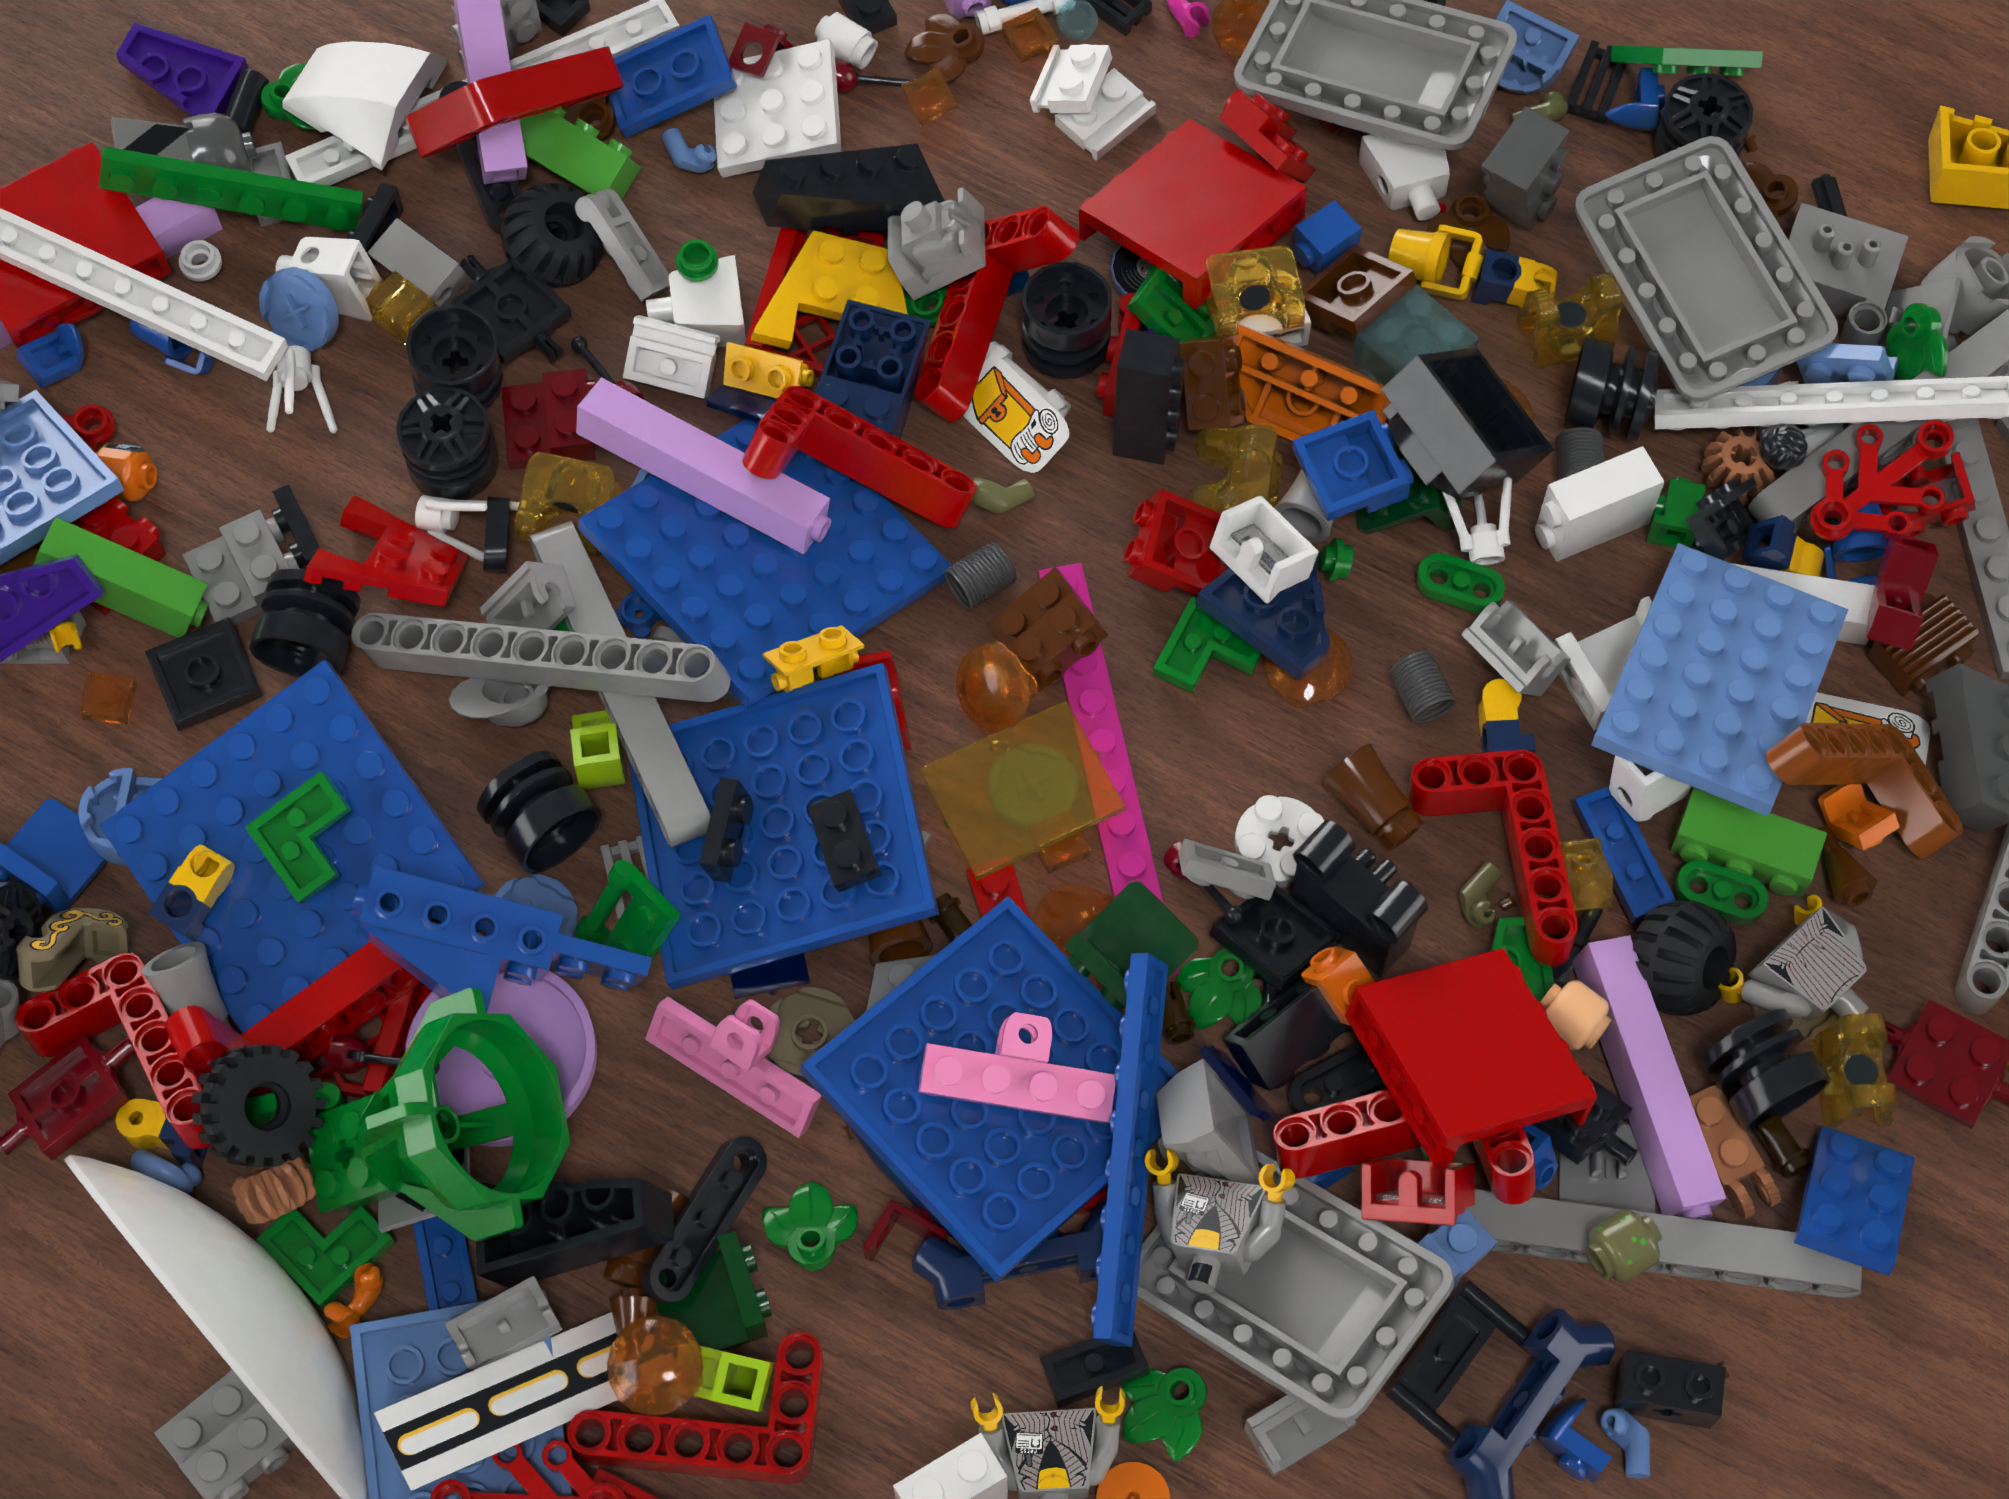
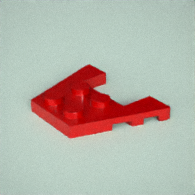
M353 495L343 510L339 526L379 539L365 563H360L318 548L307 565L303 581L321 585L322 577L344 581L343 589L358 592L361 591L364 585L388 589L387 597L444 607L466 568L469 555L376 505Z

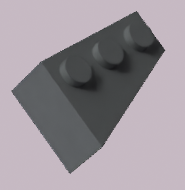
M1526 106L1523 108L1481 166L1482 171L1487 173L1483 178V183L1488 186L1485 190V199L1491 211L1529 232L1540 218L1544 221L1547 220L1557 203V198L1553 195L1556 193L1564 177V174L1559 171L1570 154V150L1565 148L1570 132L1569 129Z
M1959 663L1925 680L1927 694L1934 695L1937 719L1931 721L1933 735H1940L1943 760L1938 762L1942 792L1963 825L1985 833L2009 823V685Z

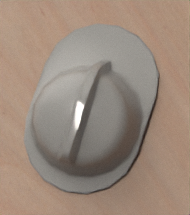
M470 678L461 682L452 690L449 702L451 709L458 715L468 718H488L492 723L499 726L521 727L535 721L549 706L547 690L550 686Z

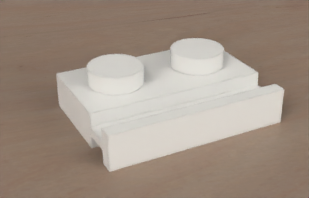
M1053 45L1029 100L1033 113H1039L1041 108H1049L1050 113L1089 114L1112 60L1109 45H1070L1068 50H1060L1059 45Z
M1113 68L1105 75L1090 113H1058L1055 115V126L1083 150L1087 149L1090 151L1092 158L1098 161L1156 113V103L1152 100L1149 102L1144 98L1143 92Z
M641 315L634 317V329L632 336H630L623 378L703 399L708 397L717 356L716 348L717 343L720 341V336Z

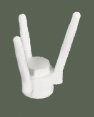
M288 346L277 364V370L272 373L273 388L268 412L267 431L272 433L275 430L282 388L284 387L285 412L292 414L294 391L303 390L308 386V382H312L329 431L335 434L338 428L321 381L320 366L311 364V353L308 349L301 346Z
M1505 477L1503 481L1499 530H1497L1496 524L1487 523L1482 493L1474 496L1477 525L1470 528L1469 534L1455 497L1442 492L1459 535L1461 552H1469L1470 562L1488 566L1505 560L1504 547L1510 545L1509 518L1512 496V479L1510 477Z
M422 495L417 503L415 512L416 527L428 530V533L483 562V551L447 535L446 532L447 530L453 531L457 527L459 511H486L488 507L487 501L453 500ZM510 501L509 511H526L530 507L527 502Z

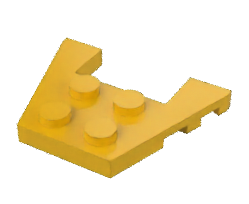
M813 230L755 326L751 341L789 349L793 339L797 311L840 321L848 299L908 315L902 284L888 261V249Z

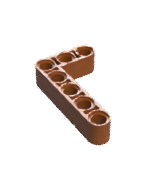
M1804 723L1766 751V759L1770 768L1783 782L1789 785L1867 784L1880 805L1895 812L1900 826L1897 829L1898 833L1908 848L1921 859L1926 860L1964 833L1960 818L1907 737L1893 725Z

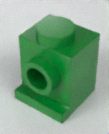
M1683 477L1669 479L1665 494H1660L1654 509L1653 521L1647 534L1646 543L1674 549L1680 543L1691 548L1695 535L1687 524L1686 519L1699 511L1695 503L1704 498L1706 485L1693 483L1691 480Z

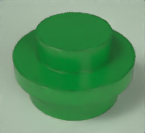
M698 239L690 240L683 244L675 259L678 273L683 278L694 282L709 279L715 274L719 266L716 250L707 242Z
M1333 538L1329 545H1323L1319 554L1318 569L1319 571H1324V579L1326 581L1335 582L1336 579L1345 580L1348 577L1353 562L1352 545L1344 544L1343 539Z

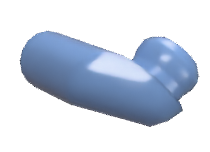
M678 128L668 129L662 134V142L677 168L702 174L714 167L717 154L711 145L706 144L704 147L702 144H699L695 149L688 147Z
M146 1149L137 1150L131 1157L130 1164L134 1171L179 1189L186 1194L192 1193L193 1187L199 1185L202 1181V1173L194 1164L185 1162L179 1168Z
M1611 1408L1606 1410L1601 1416L1600 1425L1607 1437L1625 1452V1476L1633 1479L1650 1478V1435L1647 1428L1624 1409Z

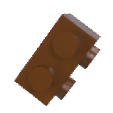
M1236 335L1199 337L1181 342V357H1186L1183 378L1188 430L1229 428L1243 422V416L1246 411V399L1244 391L1240 388L1239 372L1242 368V354L1240 347L1236 343Z

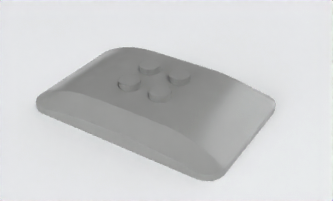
M1270 0L1235 67L1234 82L1238 89L1243 90L1249 95L1255 96L1256 93H1259L1272 104L1323 121L1398 141L1439 149L1457 150L1467 146L1473 139L1515 51L1517 34L1515 29L1505 22L1424 0Z
M1715 136L1701 138L1593 184L1582 190L1577 196L1575 213L1587 238L1652 351L1659 352V363L1683 397L1691 401L1708 400L1821 351L1835 340L1838 333V323L1734 149L1726 140Z
M1256 1150L1259 1172L1263 1166L1274 1164L1273 1180L1276 1185H1279L1282 1172L1278 1167V1163ZM1198 1171L1195 1175L1210 1178L1208 1174L1202 1171ZM1306 1178L1295 1179L1293 1187L1283 1192L1282 1197L1286 1200V1207L1279 1241L1261 1258L1253 1261L1244 1275L1239 1276L1219 1272L1215 1290L1210 1294L1196 1292L1186 1285L1190 1268L1179 1264L1173 1250L1164 1244L1157 1224L1142 1244L1137 1299L1249 1372L1336 1422H1349L1357 1419L1367 1409L1454 1287L1453 1272L1450 1265L1443 1258L1378 1220L1362 1219L1361 1210Z

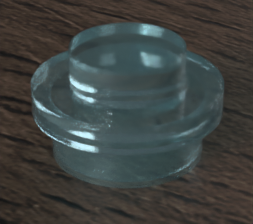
M1070 0L1060 8L1057 14V26L1060 32L1070 40H1085L1097 28V13L1094 7L1087 1Z

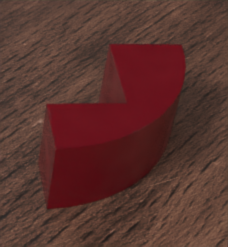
M1891 532L1871 599L1866 630L1867 639L1912 651L1924 619L1921 603L1939 557L1935 544Z

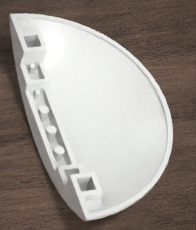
M69 1155L64 1160L128 1243L341 1499H369L357 1393L347 1364L330 1331L327 1329V1325L299 1285L250 1236L226 1217L185 1192L140 1172L96 1159Z

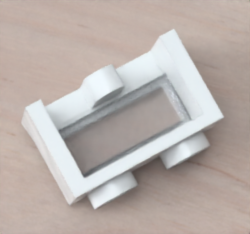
M1261 495L1223 511L1209 547L1266 604L1280 591L1308 579L1319 553Z

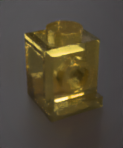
M1592 838L1560 842L1575 911L1612 907L1613 874L1603 854L1601 839Z

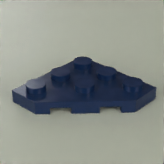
M1263 552L1260 561L1272 572L1275 563ZM1317 558L1308 579L1280 591L1268 604L1230 568L1198 593L1196 600L1198 607L1299 681L1328 655L1330 641L1329 634L1325 631L1323 619L1325 608L1321 583H1318L1316 573Z

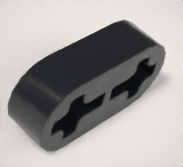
M487 497L488 507L486 511L483 571L505 572L510 498Z

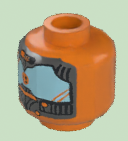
M106 443L95 452L119 479L124 491L116 496L121 501H140L155 486L158 475L157 468L153 464L149 452L143 447L122 443Z

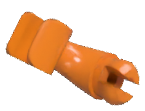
M365 1263L355 1269L353 1273L355 1280L354 1293L347 1306L338 1301H333L324 1308V1315L334 1321L328 1324L327 1329L338 1337H351L349 1325L359 1324L360 1318L370 1310L380 1296L383 1277L380 1275V1269L377 1266L373 1267L372 1263Z

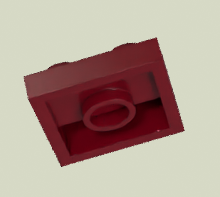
M585 368L542 373L543 382L501 387L507 462L510 470L596 460L595 443L576 434L577 406L596 384L595 379L588 380Z

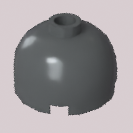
M214 112L183 118V124L188 129L193 128V130L185 133L194 162L251 172L250 158L256 157L257 152L250 131L242 133L233 119L227 115Z

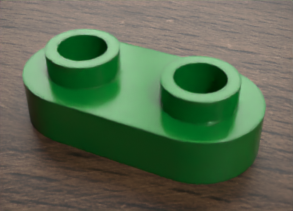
M1434 553L1425 557L1419 565L1416 576L1418 589L1426 597L1480 614L1492 602L1499 606L1505 592L1504 580L1497 571L1445 553ZM1441 577L1445 580V583L1436 584L1431 578ZM1481 590L1484 591L1488 595V597L1479 598L1475 596L1473 592Z
M1694 860L1686 863L1680 869L1674 883V891L1678 900L1703 903L1717 911L1726 921L1738 925H1749L1758 921L1767 908L1769 901L1765 886L1756 878L1703 860ZM1690 884H1700L1705 892L1700 894L1693 892ZM1738 898L1744 899L1748 903L1749 908H1739L1734 900Z

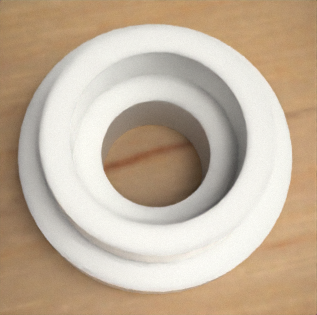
M195 240L183 247L179 257V267L186 278L197 282L206 281L218 274L222 267V257L214 245L203 240ZM201 261H206L205 263H203V264H201V265H196L197 263H199V262H201Z

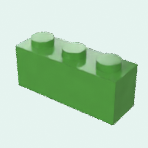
M562 108L520 119L526 157L588 194H595L600 190L611 188L622 200L642 168L630 159L633 153L631 149L611 138L607 145L596 138L600 131L579 118L575 124L563 119L566 111Z
M1693 787L1685 804L1670 852L1679 854L1686 862L1703 860L1754 877L1779 895L1803 897L1813 880L1827 832L1772 813L1768 817Z

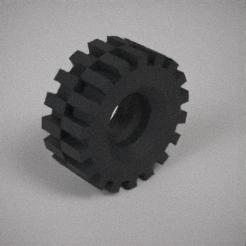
M244 1045L243 1048H232L225 1051L226 1057H216L208 1064L213 1069L211 1073H201L197 1083L204 1085L202 1093L193 1092L192 1103H200V1113H193L192 1118L194 1124L203 1125L204 1131L198 1133L202 1143H211L213 1147L210 1149V1152L216 1157L227 1158L226 1162L247 1167H277L284 1165L283 1160H295L302 1154L298 1149L300 1147H310L315 1141V1138L309 1135L311 1129H321L324 1119L315 1117L316 1108L325 1109V1098H316L315 1090L323 1088L320 1078H310L309 1073L314 1070L313 1066L308 1061H298L297 1059L300 1054L295 1051L282 1050V1046ZM257 1087H265L271 1090L275 1095L277 1103L273 1119L264 1125H256L250 1122L244 1110L246 1096Z

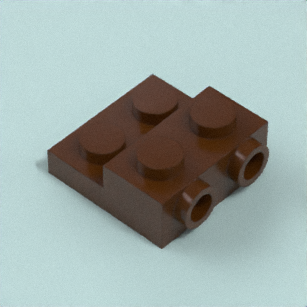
M1353 244L1298 291L1297 295L1306 309L1312 325L1331 334L1342 327L1358 335L1416 285L1417 281L1413 270Z
M1056 567L987 623L1004 646L1003 650L1026 681L1039 692L1046 686L1057 683L1069 667L1080 658L1092 654L1098 648L1100 642L1109 635Z

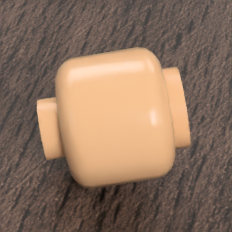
M1578 980L1568 982L1563 988L1555 983L1541 1001L1553 1027L1559 1036L1567 1042L1570 1050L1573 1051L1579 1050L1583 1046L1591 1049L1612 1021L1607 1016L1609 1012L1608 1002Z

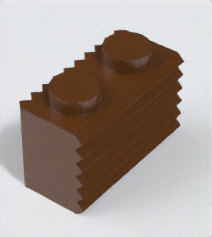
M1942 594L1921 609L1924 619L1912 651L1875 641L1867 655L1871 662L1902 696H1905L1914 688L1919 692L1926 690V679L1939 674V671L1948 664L1951 667L1959 663L1963 664L1974 653L1971 646L1979 635L1978 629L1973 627L1971 621H1967L1966 616L1961 614L1959 608H1956L1954 603L1948 600L1947 595Z

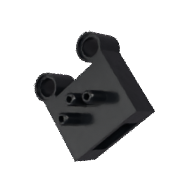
M1325 820L1293 853V859L1297 866L1291 896L1342 935L1339 944L1347 950L1356 952L1362 963L1381 978L1410 948L1418 920L1429 909L1428 904L1422 894L1408 881L1397 880L1391 887H1388L1386 883L1397 872L1396 865L1389 859H1383L1370 872L1368 869L1376 861L1375 854L1370 849L1363 848L1355 857H1352L1350 854L1356 849V845L1351 836L1337 823Z

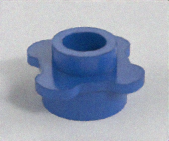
M636 590L631 591L625 596L620 604V609L615 610L621 626H625L633 631L634 637L639 639L649 637L651 627L656 621L662 620L658 613ZM643 612L642 617H636L635 614Z

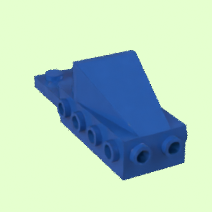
M374 865L369 886L358 885L350 919L359 921L356 934L367 938L440 998L467 988H479L482 992L486 1013L498 971L505 972L503 979L506 981L531 986L532 980L541 982L549 971L550 965L556 966L554 973L581 980L583 974L602 978L600 985L627 992L629 986L637 987L648 976L652 960L651 957L560 934L559 930L563 914Z

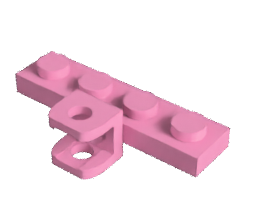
M666 997L658 1004L645 1040L797 1138H800L808 1130L822 1095L764 1058L772 1051L780 1029V1020L775 1013L756 1001L749 999L738 1007L734 1015H728L715 1027L670 997ZM751 1016L761 1020L763 1030H758L752 1025Z
M1015 1012L1003 1021L999 1029L995 1054L927 1043L925 1045L918 1093L1108 1124L1112 1114L1116 1083L1115 1074L1047 1063L1049 1061L1052 1041V1026L1049 1019L1042 1016ZM1020 1029L1029 1032L1031 1036L1029 1044L1022 1042L1019 1038Z

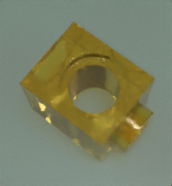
M394 271L385 281L378 282L366 298L373 322L405 346L409 329L419 316L435 307L433 298L397 271Z

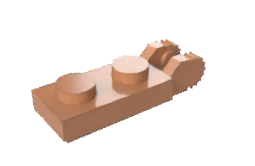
M1715 1084L1689 1096L1721 1185L1738 1215L1743 1219L1755 1215L1752 1199L1745 1187L1740 1183V1181L1749 1177L1767 1206L1772 1207L1781 1203L1780 1200L1782 1199L1777 1185H1775L1770 1173L1764 1169L1766 1165L1729 1106V1101L1722 1089L1720 1090Z

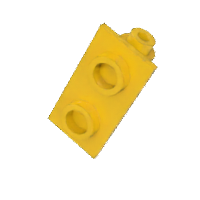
M731 342L726 344L723 385L778 399L787 387H810L814 381L813 370H809V367L803 364V360Z
M840 625L838 627L825 628L818 634L798 641L783 643L779 648L762 653V656L776 669V673L771 674V682L776 691L784 690L788 693L814 682L813 667L817 666V673L821 679L851 670L853 664L859 661L857 651L864 649V644Z

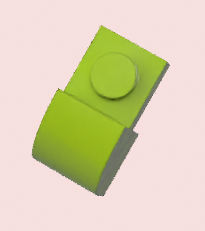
M606 710L571 715L573 729H570L573 761L579 786L584 790L627 784L626 766L616 722H611Z
M679 1341L668 1390L762 1412L774 1363Z

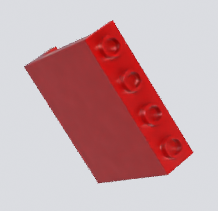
M1188 119L1176 130L1170 131L1150 151L1141 154L1137 161L1124 172L1114 176L1109 184L1093 197L1087 198L1082 203L1078 213L1079 239L1086 241L1095 232H1101L1182 281L1183 302L1197 309L1305 218L1307 186L1276 170L1271 165L1193 120Z
M92 141L80 148H74L43 167L35 168L22 178L4 187H0L1 209L156 280L172 273L163 250L126 193L99 188L102 156ZM0 259V320L16 348L55 331L56 326L61 323L74 325L106 308Z
M1504 948L1358 986L1355 989L1345 1015L1434 1167L1452 1163L1459 1146L1569 1113L1577 1126L1583 1125L1598 1097L1592 1081L1581 1071L1571 1055L1567 1042L1559 1036L1548 1019L1544 1006L1536 1000L1525 983L1520 968L1513 964Z

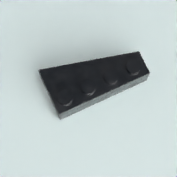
M918 143L766 160L753 190V196L768 227L820 231L822 226H831L841 229L842 233L859 234L860 229L882 231L883 237H888V218L891 216H901L903 209L908 204L919 201L924 206L933 201L938 203L944 202L943 196Z

